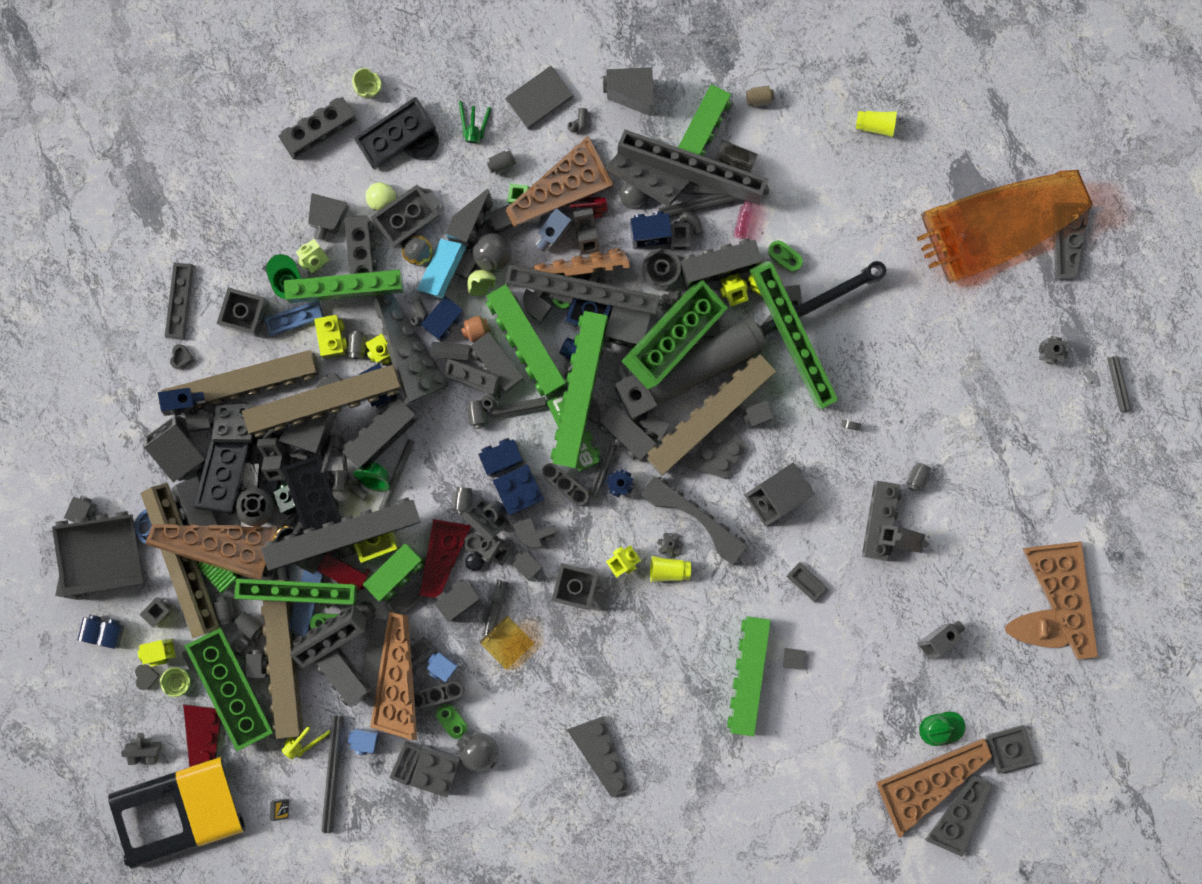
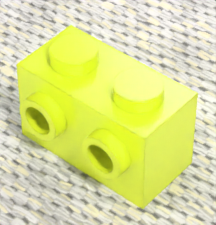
M338 315L315 318L321 357L325 359L346 355L345 349H347L348 342L346 338H343L342 331L345 330L343 319H340Z
M172 638L139 645L138 658L143 664H149L150 667L166 664L167 659L176 657Z

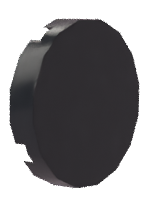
M436 130L405 149V153L416 160H425L432 157L439 146V136Z

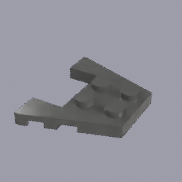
M725 419L710 433L694 457L687 453L677 464L724 479L744 452L746 446Z

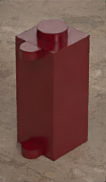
M331 552L325 554L317 568V571L340 584L357 585L358 591L360 589L364 590L363 584L367 581L366 578L370 572L369 569H366L363 573L331 555Z

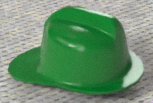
M284 254L275 255L267 262L266 272L271 287L278 297L285 299L284 280L301 279L294 260Z
M377 462L367 465L363 471H354L353 473L368 489L385 492L390 488L388 483L389 473L386 468L380 466Z
M955 712L930 715L925 717L919 726V734L922 740L931 746H940L958 741L965 732V722Z

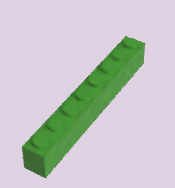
M766 261L751 269L750 272L815 406L823 409L838 401L773 263Z
M584 311V315H580L578 327H581L580 334H576L574 345L577 346L576 353H572L570 364L573 365L572 372H568L566 380L569 387L568 391H564L562 400L565 406L564 410H560L558 419L561 425L560 429H556L554 440L557 441L556 448H553L551 452L553 464L578 468L609 319L607 315Z

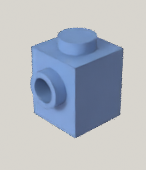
M438 652L437 655L433 653L427 661L429 664L427 669L430 670L428 674L434 679L438 680L440 678L444 682L448 681L459 666L441 652Z
M360 728L354 729V732H350L348 744H351L350 749L355 750V753L360 755H366L367 752H376L380 732Z

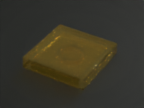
M507 615L480 641V644L507 670L534 642Z

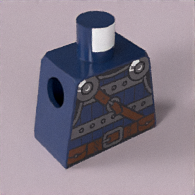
M190 388L157 392L160 409L164 416L194 411L195 404L205 403L204 392L192 393ZM187 398L185 403H180L181 399Z

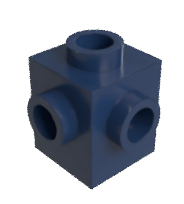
M623 469L621 471L616 470L615 474L611 472L606 481L609 484V493L618 498L620 496L625 497L626 493L630 495L635 486L632 483V474ZM619 479L624 481V485L621 487L617 485Z

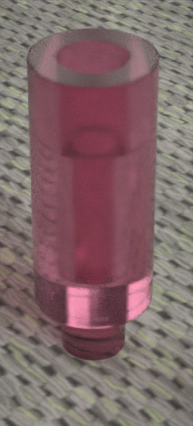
M745 201L744 206H740L733 236L736 238L746 239L754 210L751 208V202Z

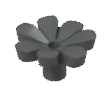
M672 291L669 293V296L663 294L661 296L663 300L659 301V306H669L671 309L676 301L680 299V291Z
M664 533V539H658L657 544L662 546L658 549L659 553L663 554L666 552L667 558H671L672 553L678 555L680 553L678 547L682 546V541H677L678 535L675 533L672 536Z

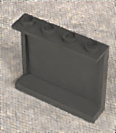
M128 511L117 512L116 517L109 518L108 514L97 515L96 520L88 521V517L77 518L76 523L68 524V520L55 522L56 526H52L62 597L143 583L133 514H128Z

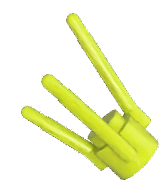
M307 727L297 739L289 737L284 742L285 746L282 748V752L291 760L296 756L301 757L304 752L327 737L331 731L325 732L301 749L300 741L310 730V727Z

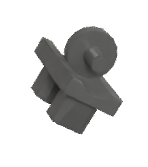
M138 733L136 739H130V743H126L125 749L121 751V755L126 757L128 765L138 764L140 756H145L147 764H156L162 744L161 742H151V738H145L143 733Z

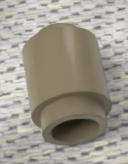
M769 85L747 90L746 99L748 106L770 105L771 100H774V90L770 89Z

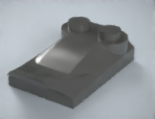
M417 184L372 215L371 219L394 249L401 246L405 240L440 216L443 205L431 189L419 187Z

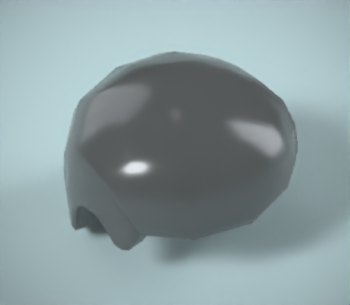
M626 182L620 190L619 198L626 208L638 209L646 203L649 195Z

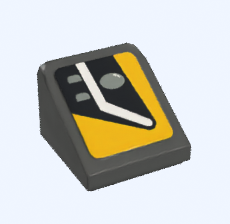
M274 799L270 802L271 821L284 820L289 817V799Z

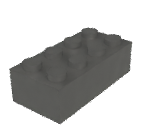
M744 239L734 246L726 244L717 251L709 249L703 251V255L696 257L695 254L685 256L684 260L681 261V275L685 288L689 289L701 280L707 284L726 278L729 275L746 273L760 265L762 259L756 239L752 241Z
M400 398L397 400L393 399L386 406L388 409L383 414L381 412L372 419L373 423L369 427H363L355 440L351 439L345 444L343 453L358 469L363 471L367 465L373 463L419 420Z

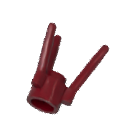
M587 197L580 201H590L591 203L570 205V208L591 207L593 213H596L594 214V219L601 218L603 213L608 212L606 198Z

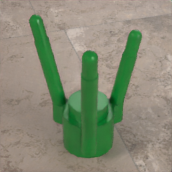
M459 101L463 138H465L467 143H480V139L484 138V131L491 107L487 108L481 129L479 130V127L475 126V106L473 105L471 107V124L467 129L463 103Z

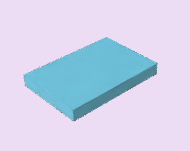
M440 239L417 290L424 294L443 298L466 246L461 243Z

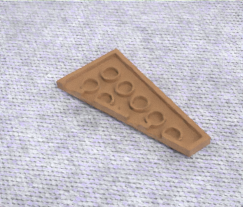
M589 136L585 137L583 141L576 145L525 193L507 207L506 212L514 227L613 186Z
M614 248L610 249L609 253L601 254V252H594L589 257L583 258L582 255L572 257V260L569 261L558 259L554 260L553 264L545 265V263H538L529 269L553 274L564 273L565 276L596 272L598 268L606 271L613 270L617 265H623V268H630L624 250Z
M152 524L145 544L260 580L266 564L261 548L266 546V542L273 540L278 526L241 527L240 525L178 526L177 524Z
M1081 541L1022 548L1076 659L1098 657Z
M389 612L370 727L409 740H417L408 615Z
M984 738L876 782L898 838L903 836L911 826L913 827L919 819L951 794V791L960 786L973 772L975 773L992 758Z

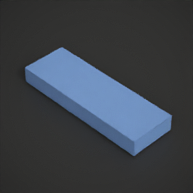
M314 301L265 317L264 321L269 336L272 337L315 323V318H321L324 315L320 302Z

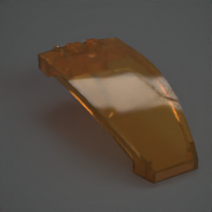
M1062 170L1055 174L992 188L926 210L921 214V218L927 233L918 236L917 240L923 241L926 238H930L931 243L924 245L921 250L923 252L934 248L933 251L926 253L924 257L926 259L937 255L939 261L930 263L928 265L929 269L941 265L949 284L996 267L1028 251L1078 218L1092 207L1093 203L1079 170Z

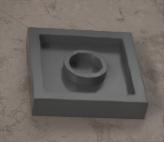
M1024 725L985 735L996 773L999 774L1035 764Z

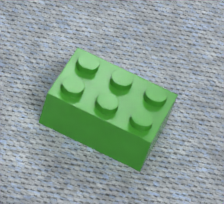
M405 543L363 586L379 602L390 601L397 594L395 590L398 587L403 588L411 580L409 576L412 573L417 574L424 567L423 563L426 560L410 544Z

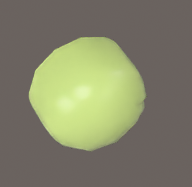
M369 68L359 69L353 75V88L360 97L372 99L381 92L382 82L377 73L371 72Z
M383 182L372 184L366 192L367 204L376 211L381 210L397 199L393 187Z
M487 270L474 271L467 279L468 293L472 296L487 294L488 288L490 286L494 288L495 275Z
M179 667L169 668L160 678L161 688L170 697H180L188 691L191 685L190 676Z

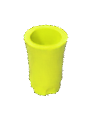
M858 111L855 129L893 138L897 111Z
M651 556V583L690 580V561Z

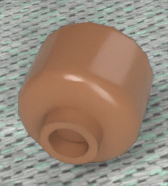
M481 316L465 320L464 328H461L464 338H469L471 343H475L486 333L491 332L486 318L483 319Z

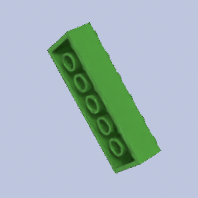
M703 280L699 281L688 289L623 358L622 362L647 389L658 385L728 307Z
M505 284L486 295L488 301L485 303L492 316L497 315L498 318L495 320L502 332L506 330L507 334L505 336L512 348L516 347L517 351L515 353L521 364L525 363L527 365L525 370L531 380H536L535 386L540 396L545 395L546 399L565 389L566 383L508 286Z
M219 628L184 645L236 752L271 735L273 732L222 629Z

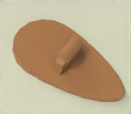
M1052 609L1019 616L1005 626L1007 634L1024 643L1050 648L1063 647L1068 644Z

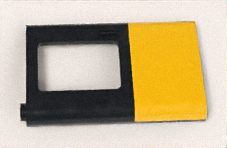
M222 757L108 795L109 806L125 854L123 860L127 867L129 866L130 869H134L245 832V822L241 813H237L223 768ZM169 795L173 796L183 832L136 848L132 847L122 817V811Z

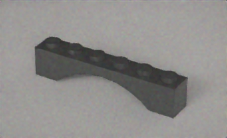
M654 476L640 496L655 507L676 508L696 518L710 534L716 553L731 565H734L747 547L744 544L745 540L738 534L733 536L729 533L730 528L722 522L717 524L713 521L715 517L709 512L705 511L703 513L698 509L699 505L691 499L689 501L682 497L684 494L677 488L672 490L668 487L667 484L669 482L661 476L656 478Z

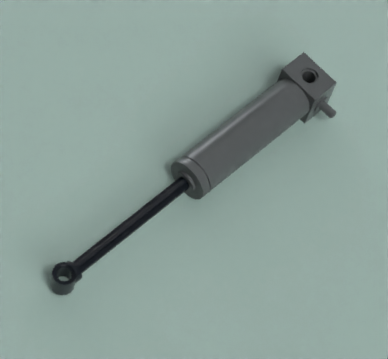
M880 261L870 263L868 267L861 270L859 275L795 307L794 309L798 317L801 318L866 283L868 285L878 283L886 274V266ZM871 269H878L880 275L874 276L871 273ZM749 317L693 346L662 381L652 388L647 389L634 374L629 376L623 365L617 367L622 380L615 384L614 389L630 419L635 421L655 411L657 406L766 350L765 336L778 330L773 319L759 326L752 317ZM636 393L641 399L635 401L631 398V395Z

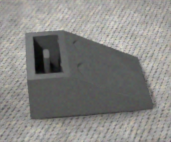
M489 189L482 192L452 217L445 233L448 241L461 243L468 250H470L471 246H474L478 240L477 232L479 228L482 229L486 221L484 216L487 211L490 212L493 206Z

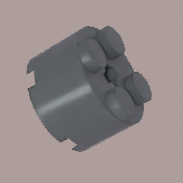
M658 248L651 251L643 263L642 274L645 282L650 287L659 291L669 289L677 283L681 273L679 257L671 250ZM659 266L661 268L665 267L664 273L662 271H658Z

